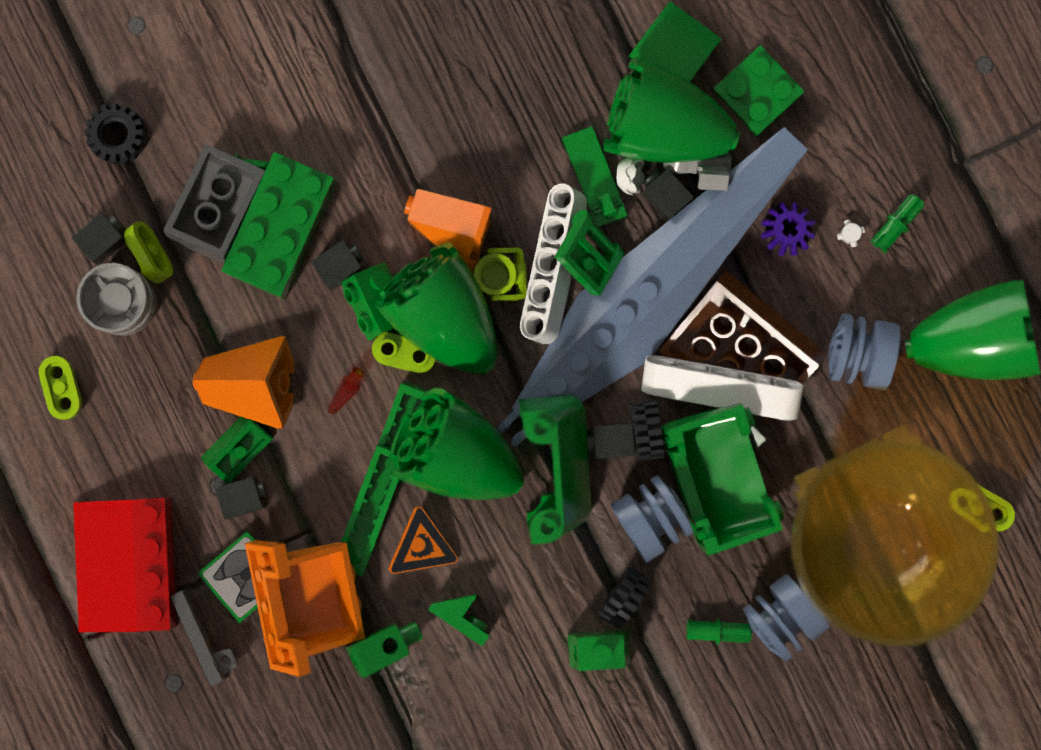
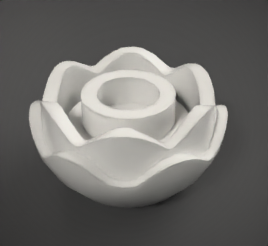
M625 157L619 162L617 185L623 192L629 195L641 193L640 186L645 180L641 170L644 166L643 160Z

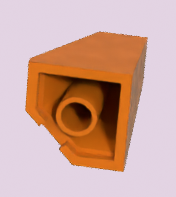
M417 189L415 196L409 195L404 214L409 215L407 219L409 224L435 247L444 243H452L474 275L492 219V209L487 206Z
M279 336L203 358L193 376V386L198 392L202 404L268 426L284 428L293 408L294 393H288L290 386L289 374H294V358L286 337Z

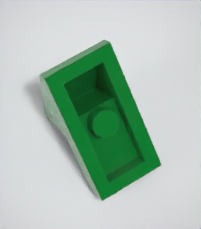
M478 593L435 601L428 609L430 612L483 647L490 636V633L485 630L488 625L473 614L470 618L464 616Z

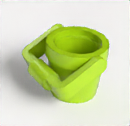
M517 247L487 249L489 255H485L478 261L474 271V277L481 291L490 295L492 301L524 299L527 293L526 283L528 282L522 249ZM502 254H513L514 264L508 257ZM514 283L516 284L517 295H503L512 289Z

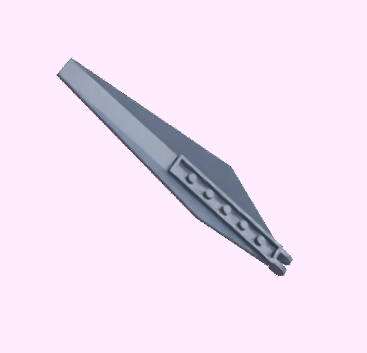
M785 127L782 128L728 172V191L706 190L624 256L601 296L591 295L586 289L581 291L562 321L558 337L547 347L518 399L570 395L583 402L643 365L645 358L656 352L808 149ZM518 399L512 408L513 411L496 428L498 432H506L511 427L512 422L520 416ZM524 429L513 437L511 444L515 448L527 437Z

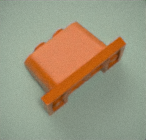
M261 540L245 543L271 670L298 677L311 673L309 656L365 638L360 613L362 611V603L356 593L354 583L356 573L353 565L350 563L347 543L335 542L291 552L286 551V546L283 543Z

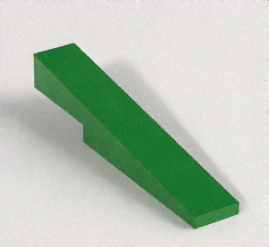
M403 381L399 386L341 542L347 543L350 563L353 565L356 575L361 577L365 573L400 479L392 474L395 469V460L390 458V451L394 437L405 415L409 414L412 416L423 403L421 396L429 391L406 381Z

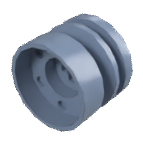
M845 313L842 314L829 345V380L840 381L844 372L845 383L852 384L858 371H861L863 387L882 391L887 390L893 377L899 352V324L876 320L870 333H866L865 317H858L853 327V316Z
M658 475L650 479L656 491L655 494L652 495L644 484L639 486L644 499L641 503L638 504L627 493L610 504L622 527L646 563L665 552L660 539L662 535L666 534L675 544L680 542L673 528L678 526L686 537L694 533L689 522L688 513L673 489L666 485Z
M784 574L769 586L770 592L775 599L772 604L758 595L755 597V600L763 610L761 613L758 614L749 603L742 610L747 616L751 629L770 652L772 651L787 663L792 659L791 654L784 646L787 642L796 651L800 652L803 649L796 637L798 633L802 632L807 638L814 641L830 627L800 587L787 574Z

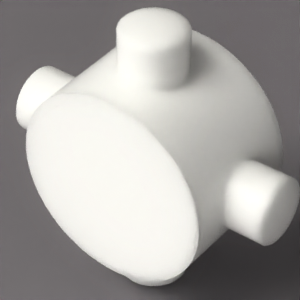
M850 219L845 220V226L837 234V239H842L845 243L851 244V247L858 246L857 241L860 239L861 234L865 233V229L855 223H851Z

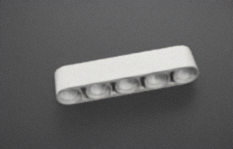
M566 184L554 186L548 194L520 321L522 335L541 344H550L558 337L572 276L558 260L556 267L552 271L550 270V264L555 259V254L573 225V216L580 210H586L587 200L584 194ZM571 195L570 203L564 207L565 199ZM564 226L563 235L557 239L558 230ZM547 290H550V297L544 302L543 296ZM543 321V329L537 334L536 328Z
M651 355L645 358L641 390L654 396L718 408L741 403L744 408L748 407L751 413L781 420H795L799 417L803 385L790 379Z

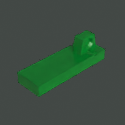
M591 126L563 137V144L582 192L586 197L595 225L600 228L628 216L593 127Z

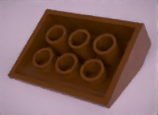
M727 271L720 276L659 350L664 356L790 379L801 384L817 369L826 354ZM758 415L766 424L772 419L771 417Z

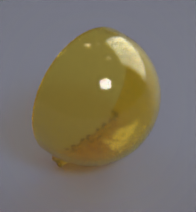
M902 425L882 435L884 441L882 443L875 438L823 463L821 471L815 467L796 476L795 481L800 490L794 492L799 503L791 530V552L796 576L805 595L815 609L839 630L860 640L886 646H910L926 643L940 638L960 626L974 613L988 592L994 577L998 557V535L995 519L989 502L980 486L961 465L945 454L922 445L918 435L910 436L907 428Z

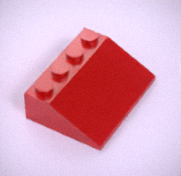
M171 497L73 502L79 632H143L176 628L177 612L170 597L176 594Z

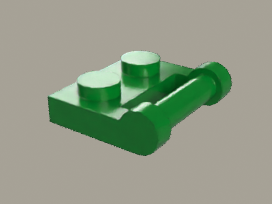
M583 209L573 216V225L554 257L591 295L601 296L621 261L624 250L618 243H612L594 224L591 214ZM586 234L603 251V256L584 237Z

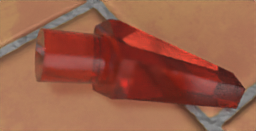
M354 367L348 376H343L328 406L327 412L331 415L337 413L360 390V381L364 376L363 370Z

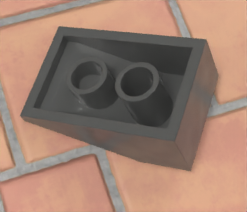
M205 144L163 230L167 240L224 265L265 170Z

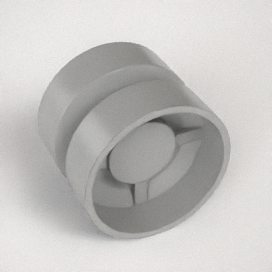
M106 263L96 266L83 277L77 290V306L84 320L95 329L113 335L127 336L141 331L152 320L156 310V294L150 281L141 273L122 264Z

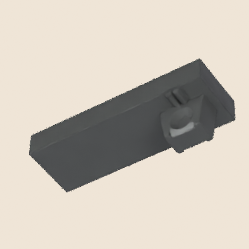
M188 589L170 596L210 686L222 682L227 678L226 674L239 666L232 647L216 652Z

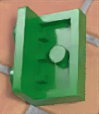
M386 262L355 273L342 283L344 297L352 306L357 316L358 327L366 335L368 341L395 329L374 305L377 301L382 300L379 292L392 278Z

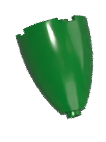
M637 57L631 59L628 68H631L632 71L624 79L621 78L608 116L607 125H609L608 131L611 132L610 139L605 138L603 147L605 152L649 162L682 163L726 155L729 150L736 148L740 132L736 131V124L709 95L693 83L664 67Z
M444 243L432 248L429 251L432 256L429 258L424 257L414 264L411 261L381 289L379 294L382 296V300L377 301L374 305L402 336L422 352L456 370L472 375L478 373L485 375L496 365L497 344L493 320L485 297L469 266L452 243Z
M1013 280L992 285L956 299L924 319L910 332L911 339L905 340L908 359L914 358L917 365L950 376L981 380H1009L1040 375L1023 280Z
M434 388L421 396L423 403L412 416L406 414L403 418L390 451V458L395 460V469L392 472L394 477L417 488L457 499L494 500L510 497L521 490L524 484V477L516 455L496 428L461 399L442 388Z

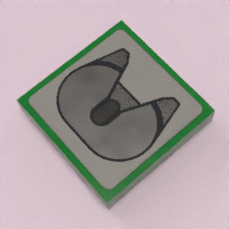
M249 531L244 533L197 573L239 623L258 608L245 543L256 539Z

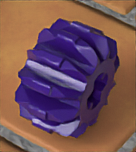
M784 202L779 203V213L775 209L770 208L767 214L772 220L763 219L761 221L763 227L770 229L763 232L761 238L767 239L771 237L773 240L767 245V249L771 250L776 245H779L778 256L781 257L786 253L787 247L792 257L798 255L797 246L804 251L807 250L809 245L805 239H814L816 235L814 232L806 230V228L816 224L815 220H804V217L809 214V210L806 208L800 214L797 213L798 203L796 202L791 204L789 211ZM782 222H785V225L793 224L792 233L794 237L791 236V233L785 236L781 232L784 229Z

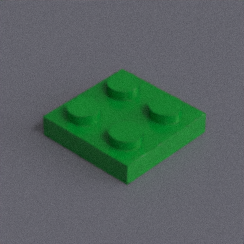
M761 45L712 90L755 137L804 93L801 87Z

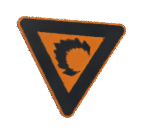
M420 506L414 508L390 563L389 571L392 574L453 564L458 560L454 551Z

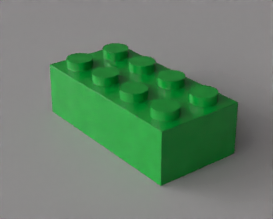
M273 152L221 271L226 275L286 300L337 185L335 179Z

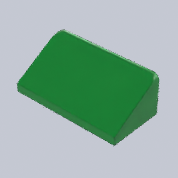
M240 416L202 455L201 459L211 471L224 482L230 484L271 442L273 437L258 422Z

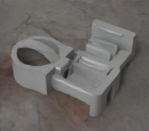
M728 152L726 155L709 160L664 163L663 167L665 169L668 168L671 173L697 174V171H699L698 189L728 191V172L731 169L732 158L730 152Z

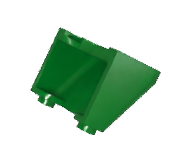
M570 395L518 399L519 415L523 417L525 435L536 444H552L555 492L541 493V501L538 506L533 510H526L527 528L531 544L554 542L588 520L591 514L586 412L582 402Z
M738 403L660 425L663 443L684 507L688 513L695 540L699 548L708 556L783 530L781 520L785 519L783 509L778 500L773 502L767 494L749 438V434H751L750 427L755 426L748 407L744 408L743 404Z

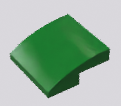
M670 1L641 38L629 57H637L664 67L691 82L722 38Z

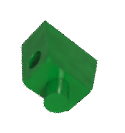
M415 621L398 629L396 624H391L366 636L364 639L345 646L358 676L365 678L410 655L407 647L422 640L423 636ZM392 639L394 643L393 649L385 652L382 648L383 642Z
M629 630L567 633L569 666L578 671L626 668L631 663Z

